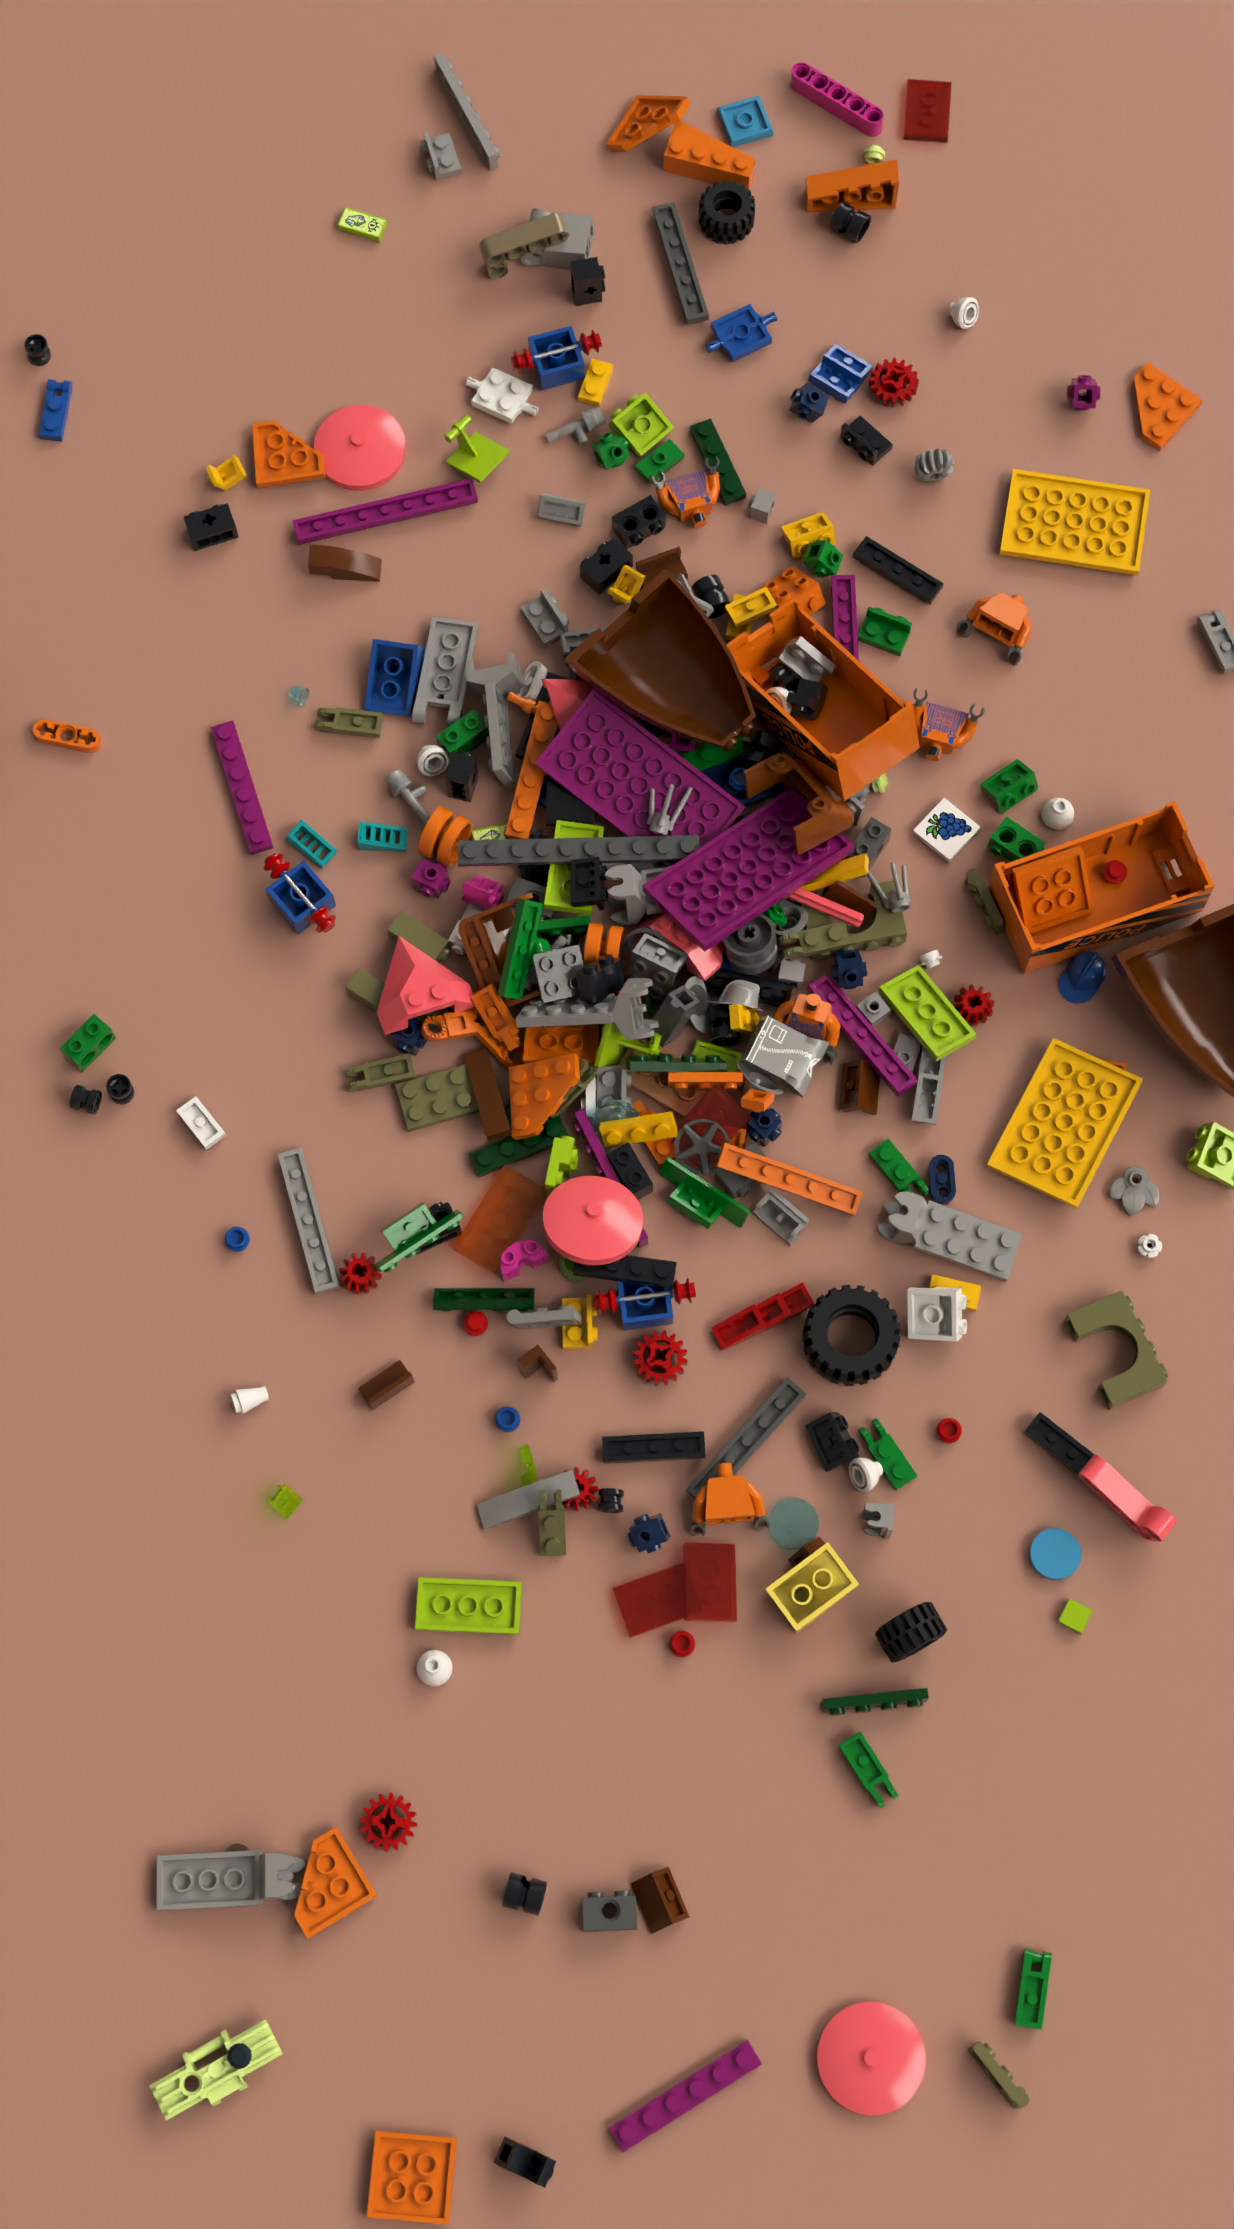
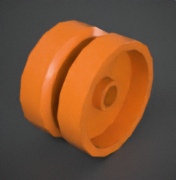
M439 806L430 816L424 827L418 844V853L430 859L436 856L437 862L451 868L458 860L457 841L469 840L473 825L472 821L461 815L454 818L453 811Z
M589 923L583 947V965L593 963L598 960L599 956L611 954L613 957L618 958L620 943L624 938V927L612 925L608 929L606 940H604L603 924Z

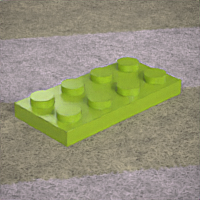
M557 820L554 838L603 837L604 826ZM550 864L544 909L592 915L593 905L572 907L570 864Z
M920 965L879 986L878 992L936 1062L976 1039L977 1034Z
M418 1577L415 1630L519 1635L522 1582Z

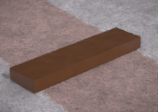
M484 1048L465 1054L466 1066L487 1140L490 1141L512 1134L488 1049Z

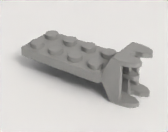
M512 651L507 653V664L479 670L478 668L474 669L473 660L466 662L467 681L477 695L483 697L484 705L487 707L488 714L485 715V724L487 729H489L490 735L487 736V746L491 751L492 757L489 758V768L491 772L496 774L497 780L501 781L506 789L515 787L508 702L506 699L511 691L515 693L523 687L520 662L515 660Z
M626 864L607 870L605 873L606 879L622 881L621 885L613 886L608 890V895L610 896L608 904L614 907H625V910L610 916L611 922L617 925L638 924L646 911L647 915L664 913L643 892L642 885L670 867L640 870L639 873L631 864Z
M629 978L618 996L609 994L607 998L596 1003L580 1001V996L546 1003L541 1001V997H533L526 1002L517 1015L516 1025L519 1028L610 1024L614 1022L625 1039L648 1038L655 1035L652 1029L659 1027V1023L657 1020L643 1019V1012L647 1009L645 1004H641L640 996L649 993L646 987L653 986V981L648 978Z
M911 1192L897 1193L894 1196L896 1202H888L882 1207L889 1215L888 1222L890 1223L879 1224L876 1227L878 1233L883 1238L897 1244H913V1249L1004 1282L1009 1279L1021 1233L930 1200L926 1202L924 1197Z
M262 1850L157 1856V1911L263 1906V1900H294L299 1898L302 1884L291 1883L290 1881L293 1880V1873L302 1871L307 1867V1864L298 1857L283 1853L263 1854Z

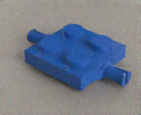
M748 304L711 322L710 328L717 339L705 344L706 349L711 353L716 349L722 348L726 351L732 362L772 344V337L767 331L766 325L777 321V316L772 312L761 317L755 312L751 304Z

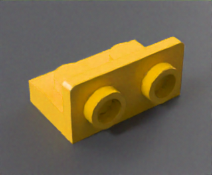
M824 511L781 526L782 535L790 545L793 559L803 557L810 542L827 540L833 545L836 544L834 526Z
M586 1294L587 1298H562V1306H572L573 1309L582 1314V1324L562 1326L563 1350L593 1349V1341H598V1326H593L592 1317L597 1316L595 1303L592 1301V1294Z

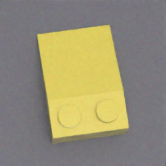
M827 1542L768 1586L766 1591L796 1632L799 1633L849 1594L859 1583Z

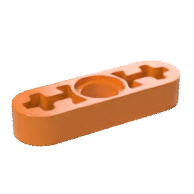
M46 719L37 721L33 726L36 740L43 744L86 753H94L101 747L99 734L93 729ZM45 728H48L49 732H45L44 735H41L40 731H44ZM66 731L74 734L73 738L69 741L61 740V735ZM90 737H93L95 742H90V744L87 745L85 740H89Z

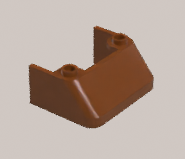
M777 753L743 771L746 797L748 799L789 778L810 801L807 809L808 814L812 818L793 828L795 853L797 856L849 829L854 824V812L848 804L798 758L784 753Z
M532 893L514 898L465 918L460 922L458 932L481 990L492 983L496 990H499L508 949L503 931L513 926L515 912L512 906L518 904L519 899L528 900L533 898ZM537 985L530 992L524 987L522 1000L503 996L501 998L508 1008L538 996L540 992Z

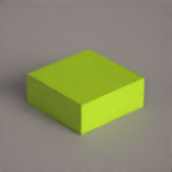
M1069 1598L1057 1623L1081 1635L1093 1610Z

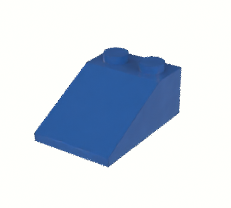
M373 639L364 710L411 716L422 669L424 646Z

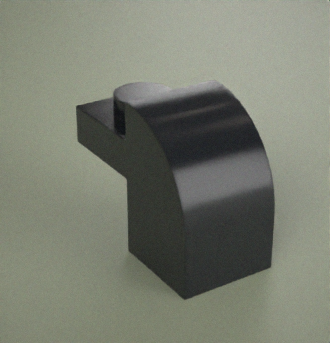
M800 678L796 694L789 692L786 702L793 706L790 715L813 721L816 720L823 709L828 687L820 682Z
M504 2137L493 2163L545 2188L548 2180L553 2175L556 2161L526 2145Z

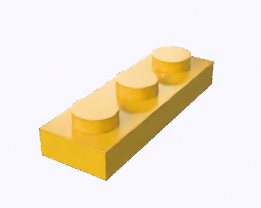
M672 1111L600 1122L599 1127L605 1148L624 1145L627 1142L633 1144L678 1136V1129Z

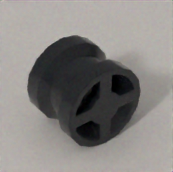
M615 1488L599 1489L601 1503L598 1504V1511L604 1513L623 1512L621 1499L624 1497V1490Z

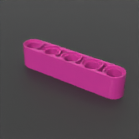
M799 62L792 67L791 88L795 92L867 136L875 137L881 133L884 113L879 107L807 63Z

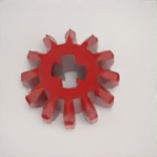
M971 984L969 990L962 987L960 994L954 996L956 1003L953 1006L965 1018L967 1023L972 1021L975 1027L978 1025V1020L982 1023L987 1022V1016L990 1017L993 1014L991 1008L994 1007L995 1003L994 1000L989 999L991 997L990 992L982 993L983 986L975 990L974 985ZM972 1003L977 1004L975 1008L970 1007Z
M365 1252L361 1253L360 1258H357L356 1254L352 1253V1261L344 1259L343 1263L346 1267L339 1268L340 1274L343 1275L340 1281L342 1284H346L345 1288L347 1291H351L354 1288L355 1294L359 1295L361 1289H364L365 1293L369 1294V1286L377 1288L378 1284L375 1280L382 1279V1275L374 1267L376 1259L374 1256L367 1259ZM358 1270H362V1272L364 1273L363 1277L359 1278L357 1274Z
M574 1468L576 1482L580 1489L584 1490H580L581 1496L567 1500L565 1509L568 1510L574 1504L575 1512H579V1504H583L584 1508L588 1509L587 1499L591 1502L596 1501V1497L591 1494L599 1491L598 1486L592 1485L595 1483L596 1478L592 1476L586 1479L589 1474L587 1469L583 1471L582 1475H579V1468Z

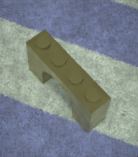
M894 880L878 883L887 898L889 897V892L896 889ZM871 884L869 891L870 899L877 903V908L873 910L875 916L874 923L863 932L848 933L850 947L811 955V960H827L835 955L834 952L859 949L869 952L877 950L880 946L896 947L906 941L907 937L903 913H892L891 908L886 909L883 900ZM799 903V906L806 909L808 913L805 930L833 924L829 915Z
M400 911L387 929L389 939L397 943L400 936L438 963H444L450 956L449 940ZM359 968L346 985L347 995L377 1013L385 983Z
M1123 1291L1067 1314L1064 1319L1075 1342L1101 1331H1115L1126 1337L1133 1347L1134 1362L1132 1367L1119 1375L1101 1382L1098 1386V1390L1108 1410L1163 1387L1168 1377L1162 1363L1159 1364L1155 1357L1156 1349L1153 1343L1147 1341L1144 1335L1145 1328L1139 1318L1136 1319L1132 1311L1134 1307L1129 1296H1125Z

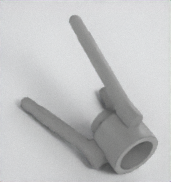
M669 785L661 813L656 812L655 817V789H650L649 816L646 823L650 825L649 831L667 836L668 831L673 830L674 823L693 790L692 787L687 789L671 819L666 814L674 785Z
M892 862L890 864L896 889L889 892L888 898L868 869V874L866 875L883 900L886 909L891 908L892 913H900L911 907L905 865L901 867L902 889L895 863Z

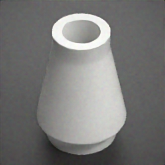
M262 1386L259 1388L235 1390V1393L230 1394V1400L234 1412L244 1414L261 1403L269 1401L266 1387Z

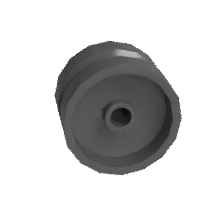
M760 914L723 939L726 960L730 967L739 973L747 975L760 974L768 970L777 959L778 946L775 926L770 918L763 914Z

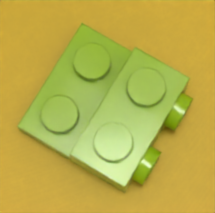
M646 392L640 397L635 394L626 402L628 407L623 411L621 408L617 409L609 416L612 420L608 424L614 433L625 437L630 448L639 458L674 429L673 425Z
M1215 1122L1204 1124L1195 1133V1138L1198 1140L1196 1146L1191 1148L1186 1156V1160L1189 1161L1187 1168L1206 1179L1213 1178L1223 1185L1234 1189V1133Z
M554 1137L545 1181L546 1198L557 1186L564 1182L563 1177L571 1178L572 1171L577 1170L579 1157H577L578 1149H575V1139L573 1137Z

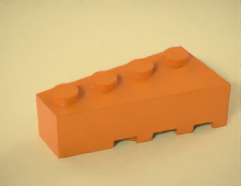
M679 120L674 124L664 152L663 171L711 184L715 182L720 184L722 180H727V183H731L733 180L736 181L737 185L742 183L745 185V189L749 188L750 190L755 175V158Z
M897 159L806 176L805 195L807 213L833 212L843 201L852 205L854 211L896 209L899 187Z

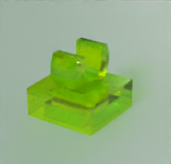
M278 1485L276 1488L279 1491L273 1498L268 1496V1504L287 1520L303 1499L288 1485Z

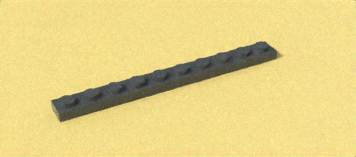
M699 835L457 841L458 867L570 864V860L599 857L602 863L679 862L700 848Z

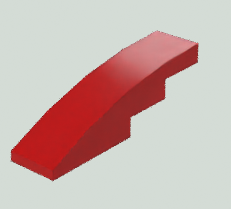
M802 1282L782 1294L777 1293L757 1305L749 1306L711 1327L721 1349L725 1350L810 1309L812 1305H815V1302L806 1284Z

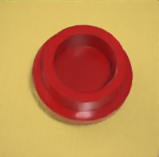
M1112 860L1104 866L1103 876L1107 882L1119 884L1125 880L1127 868L1121 861Z
M479 1311L468 1313L463 1320L464 1330L471 1336L484 1334L488 1328L487 1317Z
M945 1418L938 1423L936 1434L942 1442L952 1444L961 1437L962 1428L957 1420Z
M678 1631L671 1636L669 1647L675 1656L687 1657L694 1651L695 1640L690 1633Z

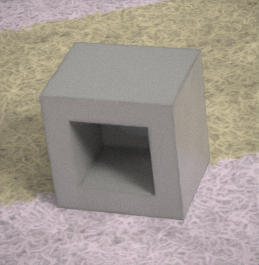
M758 488L756 495H752L748 503L750 519L767 524L775 507L776 493Z
M795 959L782 960L778 981L794 984L793 989L801 991L806 964H801L800 961Z
M874 992L856 1007L873 1028L888 1018L891 1012L889 1006L877 992ZM874 1005L877 1010H871L870 1007Z

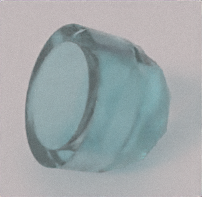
M299 685L292 687L289 692L291 701L300 706L305 705L309 698V689Z

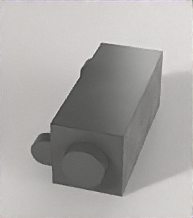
M684 985L667 995L653 1020L658 1021L659 1027L652 1030H654V1033L662 1035L659 1044L662 1048L679 1037L700 1003Z

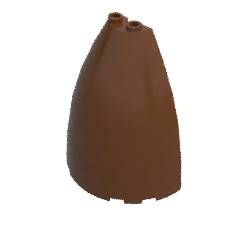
M666 568L632 597L629 608L604 631L598 628L565 657L566 666L600 694L631 715L666 732L695 742L722 748L729 752L737 744L738 741L736 739L741 734L745 737L754 728V725L751 723L755 719L756 714L746 685L731 652L716 627L696 601Z
M1234 904L1201 917L1193 924L1161 938L1156 936L1118 952L1111 960L1129 992L1157 1032L1185 1061L1205 1078L1234 1098Z

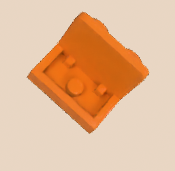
M795 567L784 570L782 574L758 589L767 587L777 604V609L794 597L800 602L801 608L809 616L826 605L819 583Z

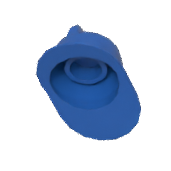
M1090 951L1072 957L1058 981L1061 995L1067 1001L1074 1004L1089 1001L1106 977L1107 965L1097 952L1093 953Z

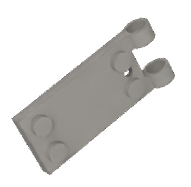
M432 616L413 709V723L425 724L428 706L450 709L447 728L462 718L468 686L466 662L473 660L479 629L478 623ZM444 696V699H438V697Z

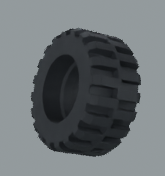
M842 1285L840 1290L836 1288L828 1290L827 1295H821L817 1298L815 1305L810 1307L805 1319L802 1337L805 1355L809 1356L811 1366L813 1368L817 1367L819 1370L818 1374L823 1378L827 1375L831 1378V1382L838 1384V1381L845 1382V1386H853V1383L856 1382L863 1385L867 1384L870 1379L876 1380L883 1371H887L891 1366L899 1347L901 1329L900 1323L896 1320L897 1314L895 1309H890V1302L885 1297L880 1299L878 1292L872 1289L871 1292L865 1291V1286L857 1285V1289H851L850 1285ZM843 1315H856L865 1319L874 1329V1345L869 1352L860 1356H846L839 1353L828 1341L827 1332L831 1322Z

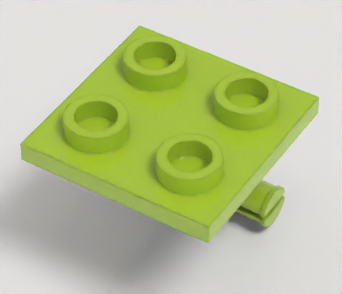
M465 414L459 422H454L451 425L452 429L444 435V439L448 443L457 438L459 448L446 460V464L481 483L510 454V451L477 432H474L468 438L464 429L472 422V419L469 415Z
M614 1022L604 1024L602 1027V1039L595 1053L596 1061L594 1066L601 1067L619 1063L628 1047L646 1052L648 1057H656L660 1053L659 1044L662 1035L654 1033L655 1035L651 1036L649 1045H646L635 1039H625Z

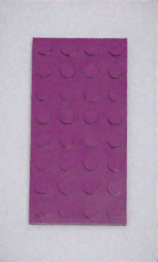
M594 688L534 764L626 837L664 836L649 831L650 825L646 824L649 816L651 788L655 789V817L656 812L661 813L669 785H674L666 814L671 819L687 789L692 787L693 790L675 821L673 830L668 831L667 836L699 835L700 847L726 831L745 808L738 800ZM677 862L660 863L665 867H670L676 864Z
M791 787L642 885L643 892L705 952L854 852V845L842 833H839L797 856L795 853L793 828L812 817L808 814V802Z

